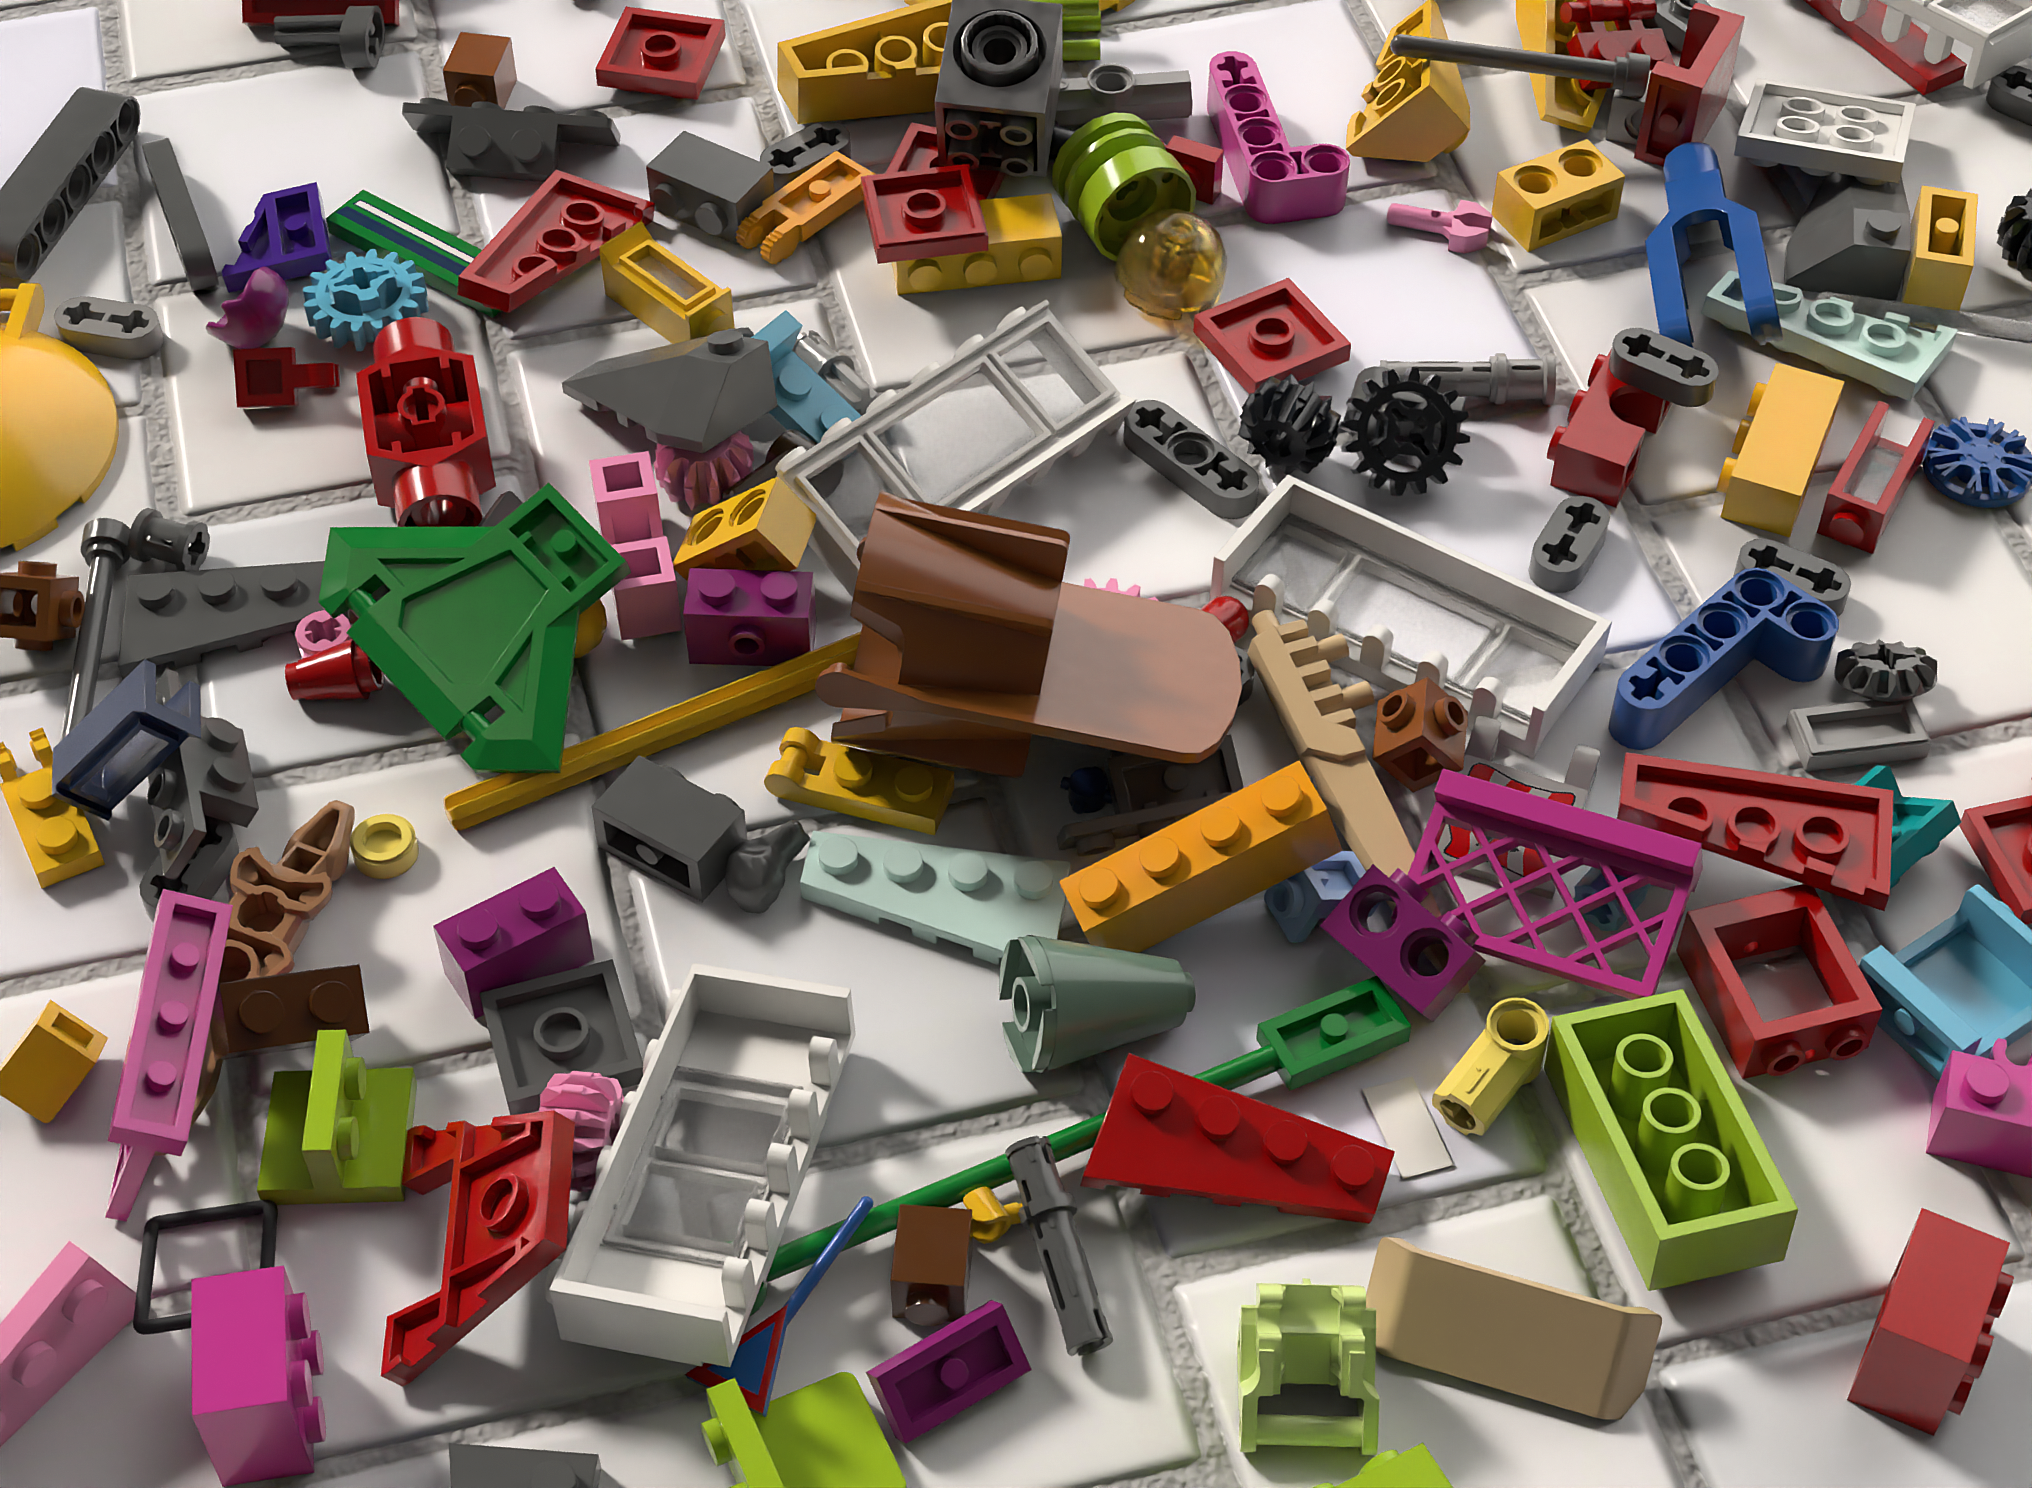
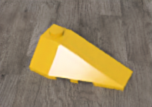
M1434 0L1426 1L1390 30L1375 63L1381 72L1377 75L1374 82L1365 86L1361 97L1367 102L1366 108L1363 113L1361 111L1354 113L1347 125L1346 150L1352 156L1429 162L1441 152L1448 154L1454 151L1467 138L1470 131V105L1457 64L1397 56L1390 48L1391 40L1399 34L1449 40L1439 7Z
M1516 0V21L1523 50L1570 56L1566 44L1576 33H1579L1576 23L1566 24L1562 22L1560 8L1565 2H1576L1577 0ZM1604 21L1606 31H1617L1614 21ZM1529 73L1540 120L1583 133H1587L1592 128L1607 88L1582 90L1579 79Z

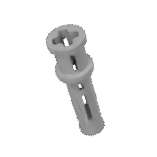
M1496 353L1495 356L1489 357V361L1401 362L1380 360V367L1394 369L1402 379L1406 369L1411 367L1419 368L1420 383H1423L1430 375L1437 374L1441 376L1440 386L1437 390L1439 393L1456 390L1459 393L1458 396L1488 397L1489 402H1494V405H1504L1507 399H1541L1543 405H1553L1555 400V354H1544L1542 359H1507L1505 353Z

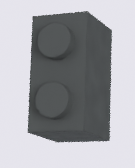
M686 131L677 136L646 165L650 202L655 203L656 211L739 246L740 244L736 242L737 239L735 237L737 236L736 231L741 221L745 217L748 218L753 211L762 206V201L775 193L772 166Z
M640 755L591 806L599 848L702 903L725 878L726 864L733 849L739 843L748 841L745 811L735 801L724 794H713L688 781L676 769L669 766L661 767Z

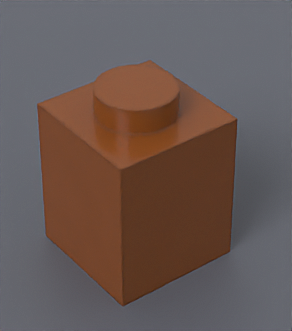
M460 32L443 68L447 99L452 106L471 107L474 102H490L505 109L517 81L511 37Z

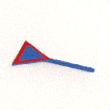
M864 1196L860 1199L785 1305L742 1335L730 1367L704 1362L702 1366H696L684 1375L706 1388H711L735 1378L749 1410L766 1418L787 1325L872 1209L874 1204L872 1198Z

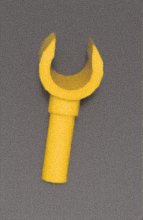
M989 1187L977 1188L963 1198L965 1207L972 1209L973 1237L983 1244L996 1241L1008 1231L1012 1224L1021 1223L1018 1212L1023 1207L1022 1203L1018 1204L1015 1202L1003 1206Z

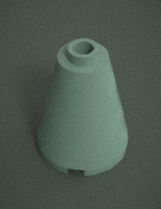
M1026 935L1025 937L1010 940L1006 944L1001 960L999 1000L1012 999L1014 1018L1013 1022H1002L1003 1034L1012 1061L1017 1069L1023 1073H1042L1180 1027L1185 1021L1187 1012H1191L1195 1005V985L1191 974L1187 971L1183 972L1180 963L1171 958Z

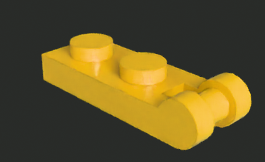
M793 727L786 731L779 747L782 757L770 765L764 779L766 789L776 797L934 836L954 790V771L840 744H832L831 742L820 740L816 734L802 727ZM804 768L820 771L817 776L805 773L803 770Z

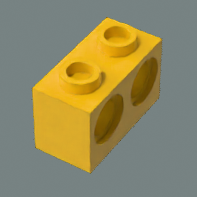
M1586 139L1498 172L1491 215L1527 252L1616 219L1618 217L1625 175Z
M777 476L694 515L673 562V568L687 582L690 568L792 571L797 569L817 520L816 513Z

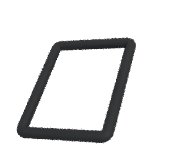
M258 1200L158 1215L150 1218L144 1226L133 1317L134 1330L142 1335H150L191 1328V1313L149 1319L159 1230L263 1214L260 1269L275 1267L278 1218L276 1203L271 1200Z

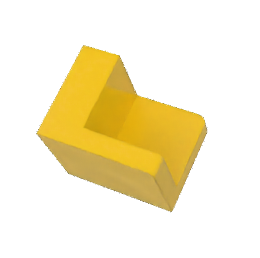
M49 1000L0 1065V1095L42 1123L51 1122L96 1064L108 1037L60 1005Z

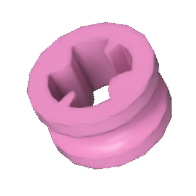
M325 610L311 613L303 618L297 625L295 632L301 658L303 659L350 640L351 638L346 633L351 628L349 619L343 614L333 619Z

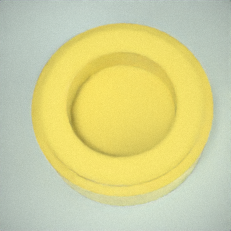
M394 814L372 816L362 821L351 834L350 848L357 869L368 877L375 879L397 877L408 871L418 858L419 847L415 830L411 823L401 816Z

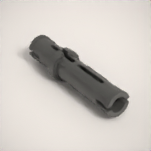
M1032 1136L1013 1143L1005 1151L1023 1206L1019 1209L1018 1214L1022 1227L1031 1231L1033 1241H1035L1050 1296L1060 1321L1067 1353L1070 1356H1074L1077 1353L1078 1356H1082L1107 1347L1113 1342V1336L1103 1314L1084 1248H1082L1076 1230L1077 1227L1073 1216L1077 1213L1078 1209L1074 1196L1071 1193L1065 1192L1055 1164L1056 1161L1050 1139L1047 1136L1042 1138Z

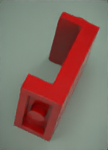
M1701 3L1694 4L1689 14L1679 66L1658 60L1651 71L1634 158L1664 167L1666 155L1674 148L1686 142L1704 141L1727 100L1745 16Z

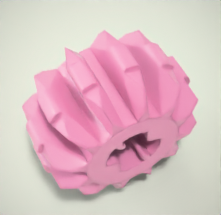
M741 430L705 453L657 444L655 447L656 461L654 462L656 480H659L660 487L665 489L671 502L685 500L691 511L701 503H709L712 507L717 505L722 499L724 491L753 471V446L749 442V436L743 434Z
M572 1071L570 1074H554L547 1083V1087L540 1094L539 1112L555 1110L575 1122L570 1191L588 1192L590 1189H594L599 1155L605 1145L612 1146L620 1129V1113L624 1101L618 1079L602 1077L600 1073Z

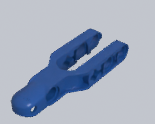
M1686 142L1674 148L1666 155L1663 168L1669 212L1645 240L1659 334L1693 348L1694 336L1687 313L1689 306L1682 266L1691 256L1687 227L1718 220L1724 246L1735 252L1752 338L1758 341L1760 346L1765 345L1769 341L1774 340L1778 342L1784 340L1757 212L1726 198L1718 157L1709 144Z

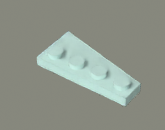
M1729 270L1706 295L1701 314L1720 321L1722 325L1729 329L1751 334L1739 273ZM1772 281L1784 339L1778 342L1774 340L1769 341L1775 348L1785 352H1793L1820 363L1831 372L1851 376L1876 387L1877 390L1889 396H1898L1911 401L1951 350L1958 329L1938 325L1935 333L1908 327L1910 317L1888 311L1884 320L1854 313L1852 311L1853 302L1835 297L1814 302L1802 299L1803 294L1800 288Z
M813 831L800 880L801 898L880 924L885 919L910 927L912 929V936L937 944L939 938H943L973 948V957L999 965L1006 944L1010 940L1025 937L1026 935L1060 939L1067 897L1059 881L1070 876L1071 862Z

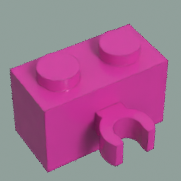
M2000 1038L1995 1041L1988 1058L1952 1050L1932 1098L1926 1153L2032 1178V1054L2026 1066L2015 1065L2006 1057L2007 1040Z

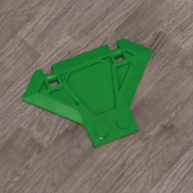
M547 483L511 514L492 527H330L318 602L333 619L348 610H351L359 618L346 632L348 636L445 741H448L462 731L467 734L473 742L460 756L475 773H561L579 615L628 576L631 570L627 561L550 483ZM383 585L388 593L376 601L371 594ZM497 706L503 715L491 723L484 715Z

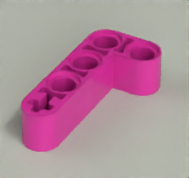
M1226 51L1214 56L1209 63L1207 112L1220 146L1224 150L1225 159L1249 217L1264 224H1279L1329 217L1342 211L1346 203L1350 158L1347 152L1332 144H1313L1290 148L1253 58L1237 51Z

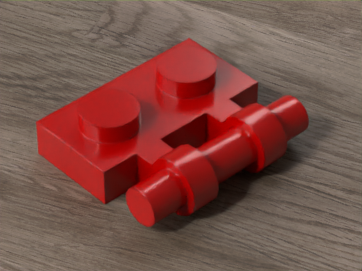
M1577 0L1576 2H1565L1560 8L1562 22L1566 24L1576 23L1579 33H1576L1566 44L1570 56L1614 61L1616 56L1625 57L1627 52L1650 55V70H1653L1658 60L1675 65L1662 28L1645 29L1641 20L1655 17L1657 12L1655 0ZM1604 21H1614L1617 31H1606ZM1579 79L1582 90L1610 88V83Z

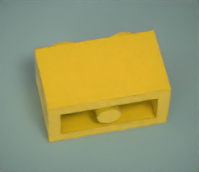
M1921 186L1910 224L1911 253L1903 276L1901 308L1927 314L1958 317L1974 267L1978 194Z

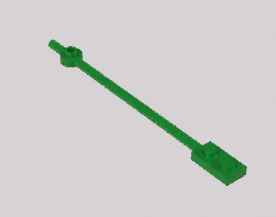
M1376 975L1259 1023L1256 1040L1261 1048L1193 1075V1077L1228 1090H1233L1277 1071L1288 1090L1291 1091L1409 1042L1412 1025ZM1106 1112L1048 1135L1055 1163L1093 1148ZM1004 1153L873 1207L841 1252L896 1230L900 1204L949 1208L963 1202V1198L977 1188L989 1187L990 1189H995L1014 1181L1015 1177L1012 1174L1006 1154ZM846 1219L778 1247L765 1283L762 1282L749 1317L763 1305L767 1296V1283L814 1264Z

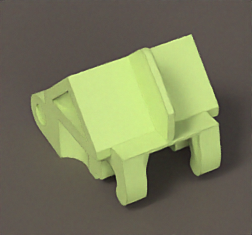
M1302 1278V1284L1256 1283V1305H1241L1237 1336L1240 1452H1256V1445L1359 1447L1360 1455H1377L1380 1399L1375 1388L1376 1309L1366 1308L1365 1287L1361 1285L1311 1284L1310 1279ZM1285 1383L1338 1385L1341 1396L1357 1398L1359 1416L1257 1414L1258 1398L1260 1396L1280 1394V1384Z

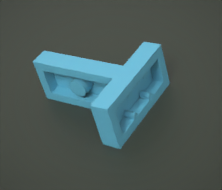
M785 310L751 337L768 341L778 407L768 413L786 430L797 429L818 444L821 442L824 433L839 420L848 417L853 422L862 415L792 351L803 325ZM855 450L848 456L841 459L842 463L845 462L850 456H852L858 450Z

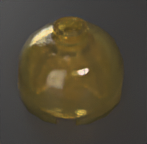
M1177 208L1159 209L1143 216L1126 232L1119 250L1114 275L1116 282L1119 279L1125 288L1123 296L1130 305L1149 316L1169 321L1181 320L1184 312H1193L1199 309V313L1211 309L1219 301L1227 272L1228 257L1220 234L1209 221L1196 213Z

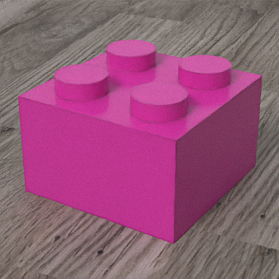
M284 1265L191 1279L192 1417L222 1487L314 1473V1443L325 1442L326 1422L321 1397H313L311 1376L323 1375L324 1359L320 1333L318 1330L311 1331L310 1311L305 1292L293 1293Z

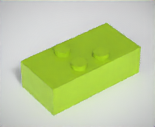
M1681 989L1553 1016L1544 1071L1648 1291L1784 1261L1798 1213V1207L1684 990Z

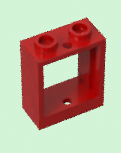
M1800 884L1687 911L1676 952L1742 1079L1767 1073L1771 1076H1781L1794 1071L1803 1064L1828 1058L1846 1060L1858 1055L1864 1049H1868L1883 1009L1814 887ZM1800 945L1833 1006L1764 1023L1731 961Z

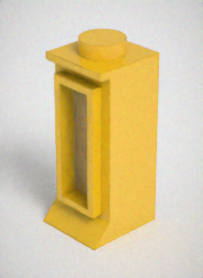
M642 221L599 246L605 295L672 344L735 328L731 289L728 287L721 289L654 241Z

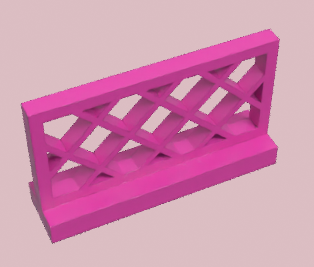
M1442 769L1434 790L1436 802L1407 876L1424 890L1446 881L1459 906L1450 912L1461 921L1466 920L1470 929L1480 937L1472 948L1480 953L1632 1000L1655 995L1691 892H1695L1703 870L1702 843ZM1448 824L1472 831L1481 848L1446 864L1438 848V843L1445 825ZM1486 836L1499 840L1489 844ZM1518 846L1536 850L1544 868L1510 883L1497 856ZM1549 854L1563 859L1553 863ZM1434 858L1438 868L1427 873ZM1488 861L1501 888L1467 903L1454 876ZM1582 865L1600 869L1609 887L1575 903L1560 875ZM1614 874L1627 877V879L1618 882ZM1552 880L1566 907L1531 923L1517 895ZM1647 884L1674 891L1667 911L1643 922L1639 921L1626 897V894ZM1616 899L1631 927L1597 943L1582 915ZM1509 900L1523 927L1500 938L1482 933L1474 915ZM1397 905L1391 916L1392 924L1395 923L1397 918ZM1445 914L1437 917V919L1441 920ZM1573 919L1587 948L1565 958L1547 953L1538 935ZM1660 929L1656 943L1653 946L1648 934ZM1530 939L1534 949L1519 944ZM1638 939L1649 958L1642 982L1613 974L1604 954ZM1595 959L1599 969L1584 964Z
M163 889L155 913L107 1140L119 1143L120 1148L105 1218L127 1222L155 1151L182 1156L185 1149L233 905Z

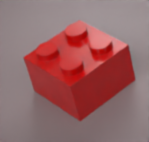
M1921 1208L1888 1284L1847 1400L1932 1436L1935 1435L1947 1410L1960 1415L1969 1396L1974 1379L1980 1377L1994 1340V1336L1989 1333L1994 1319L1999 1318L2014 1280V1276L2001 1271L2010 1242Z

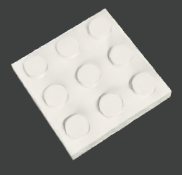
M1757 78L1737 135L1734 156L1746 157L1749 163L1757 166L1771 167L1778 163L1799 166L1805 173L1816 176H1826L1833 172L1853 175L1858 181L1870 185H1883L1888 181L1899 183L1916 104Z

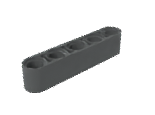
M80 87L70 97L0 189V275L27 280L36 273L135 138L139 129L141 115L140 106L136 98L88 87Z

